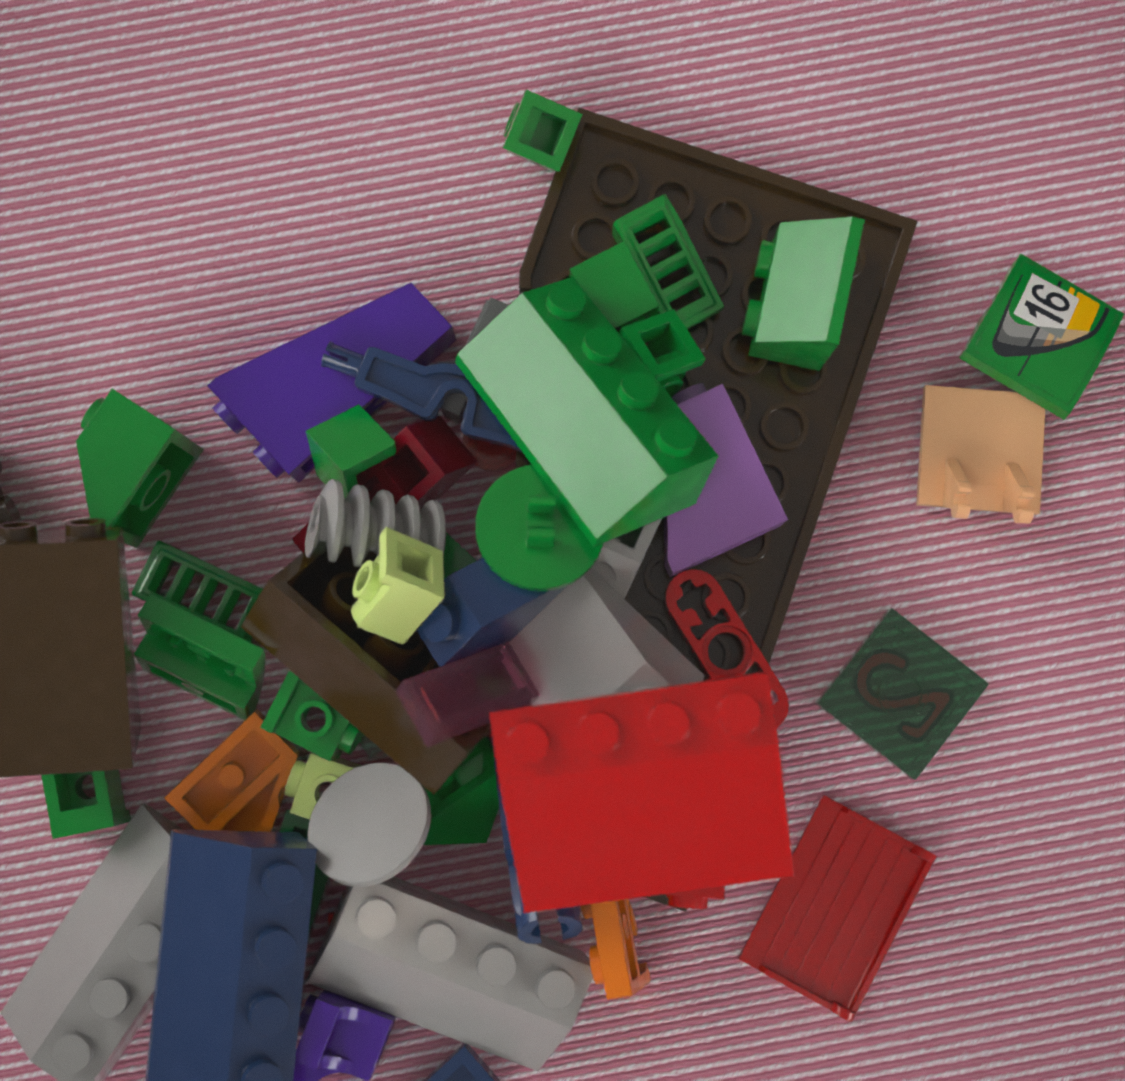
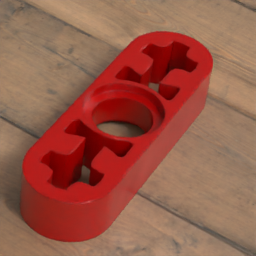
M691 569L679 573L666 588L664 596L665 607L709 680L743 675L755 663L760 672L769 674L771 693L775 699L773 707L778 728L788 714L789 700L787 693L719 583L712 575L702 570ZM685 582H689L694 589L704 585L708 590L709 596L704 599L703 606L710 618H713L721 610L728 622L714 625L706 630L699 640L694 636L691 627L703 624L701 619L692 608L682 612L676 603L683 596L680 585ZM721 633H729L736 636L743 646L744 652L741 662L730 670L716 667L708 655L710 641Z

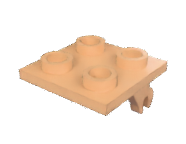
M925 385L923 387L916 505L951 508L952 517L967 519L970 510L1013 513L1015 523L1030 524L1033 516L1040 514L1045 409L1017 392Z

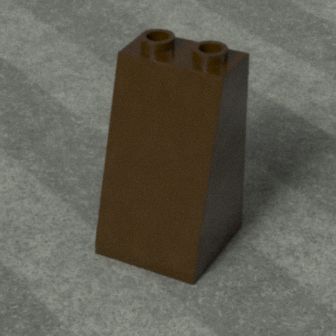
M74 519L64 523V530L38 531L37 523L33 521L0 523V778L133 769L141 731V718L123 528H106V521L104 519Z

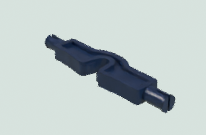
M334 342L328 343L325 350L329 355L323 354L321 366L354 377L355 386L359 391L390 402L408 413L429 422L437 418L438 412L443 408L448 396L454 393L463 394L468 400L463 413L464 419L460 425L461 431L465 436L522 452L457 364L439 363L423 366L375 347H369L365 355L336 345Z

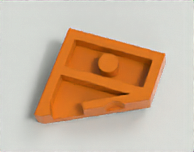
M258 709L246 718L164 797L195 830L272 831L285 795L288 777L300 751L289 740L260 728L265 716Z
M629 899L580 905L584 919L593 918L597 944L590 946L589 960L595 984H604L607 1000L633 996L649 984L651 979L647 962L638 964L633 936L638 934V928Z

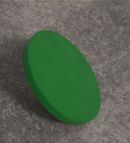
M532 465L514 469L497 479L485 492L478 506L475 534L479 551L490 569L501 579L513 586L531 591H550L566 587L579 580L593 567L603 548L604 543L595 547L592 546Z

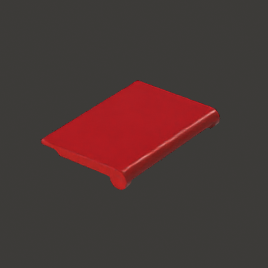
M822 795L792 853L794 876L779 878L738 959L831 1010L841 1018L852 1022L937 856L831 798Z

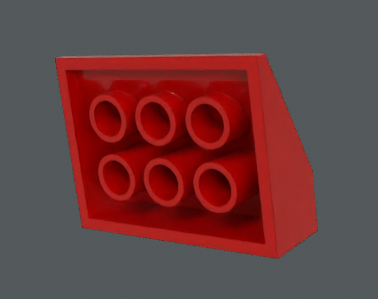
M759 672L500 709L489 713L499 786L524 913L794 876L779 739L768 673Z

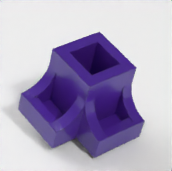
M325 989L318 997L310 994L299 1018L298 1032L303 1034L296 1050L293 1081H319L321 1078L333 1073H346L365 1081H370L377 1068L396 1017Z

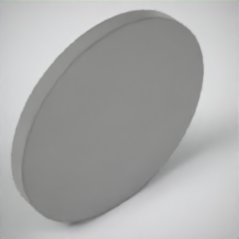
M371 763L346 772L324 791L310 817L308 841L317 848V866L332 880L353 887L371 886L394 877L413 861L427 838L431 822V807L428 795L424 787L402 767L394 764Z

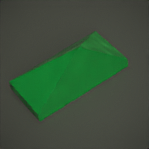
M488 736L434 795L424 787L430 802L431 822L423 845L487 843L499 809L493 748Z

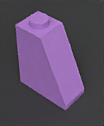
M699 383L671 397L719 457L696 504L664 517V567L669 578L774 530L788 520L723 384L706 390L704 384Z

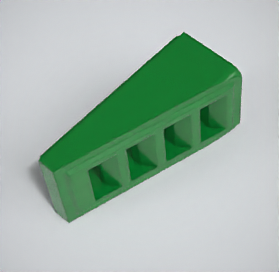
M667 194L659 196L613 223L612 236L617 244L623 241L626 242L659 304L658 314L672 310L670 302L696 288L702 298L676 311L687 329L724 310V305ZM658 224L661 225L664 231L640 244L638 243L636 236ZM670 245L673 246L676 254L650 267L646 258ZM685 267L689 276L663 290L658 283L659 280Z
M159 540L155 544L132 590V595L146 602L151 593L253 643L254 638L243 630L241 625L263 588ZM176 561L181 566L167 594L164 595L160 593V590ZM197 571L205 576L190 606H187L181 602ZM220 582L227 585L228 588L212 618L204 613ZM241 593L250 596L251 599L235 629L226 625Z

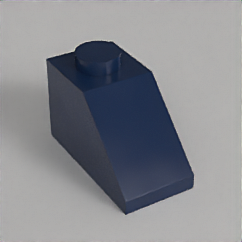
M481 558L444 579V599L416 631L440 668L487 665L566 587L550 591H531L513 586L496 575L486 564L485 560Z

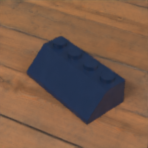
M171 829L145 1081H293L317 848L298 832Z

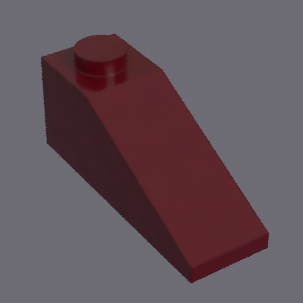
M437 416L431 422L424 420L406 426L394 438L396 454L356 475L358 484L365 486L368 490L370 502L378 491L387 490L393 495L395 506L403 496L411 495L418 500L419 509L421 510L427 501H437L477 463V460L443 418ZM309 522L292 538L302 553L305 552V540Z

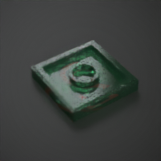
M890 608L887 609L815 704L911 780H916L989 683L897 611Z

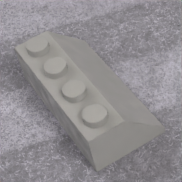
M145 803L140 805L1 1011L2 1016L28 1059L58 1081H104L153 1008L171 829H183Z
M392 877L371 886L353 887L346 885L307 977V983L539 1071L572 1030L593 976L590 960L581 950L541 935V944H527L519 940L517 926L513 923L407 881Z

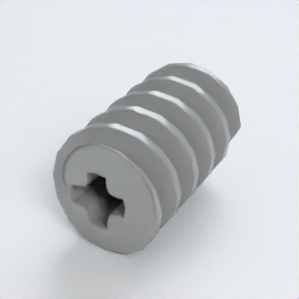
M335 479L329 480L313 505L305 540V555L307 558H310L319 541L326 542L328 562L335 563L345 546L351 547L353 567L360 568L370 551L376 552V557L379 555V535L386 527L443 551L444 555L446 526L443 507L438 501L430 500L420 510L418 500L411 495L403 496L395 506L393 495L387 490L378 491L370 502L368 490L365 486L359 484L353 486L346 498H344L341 482Z

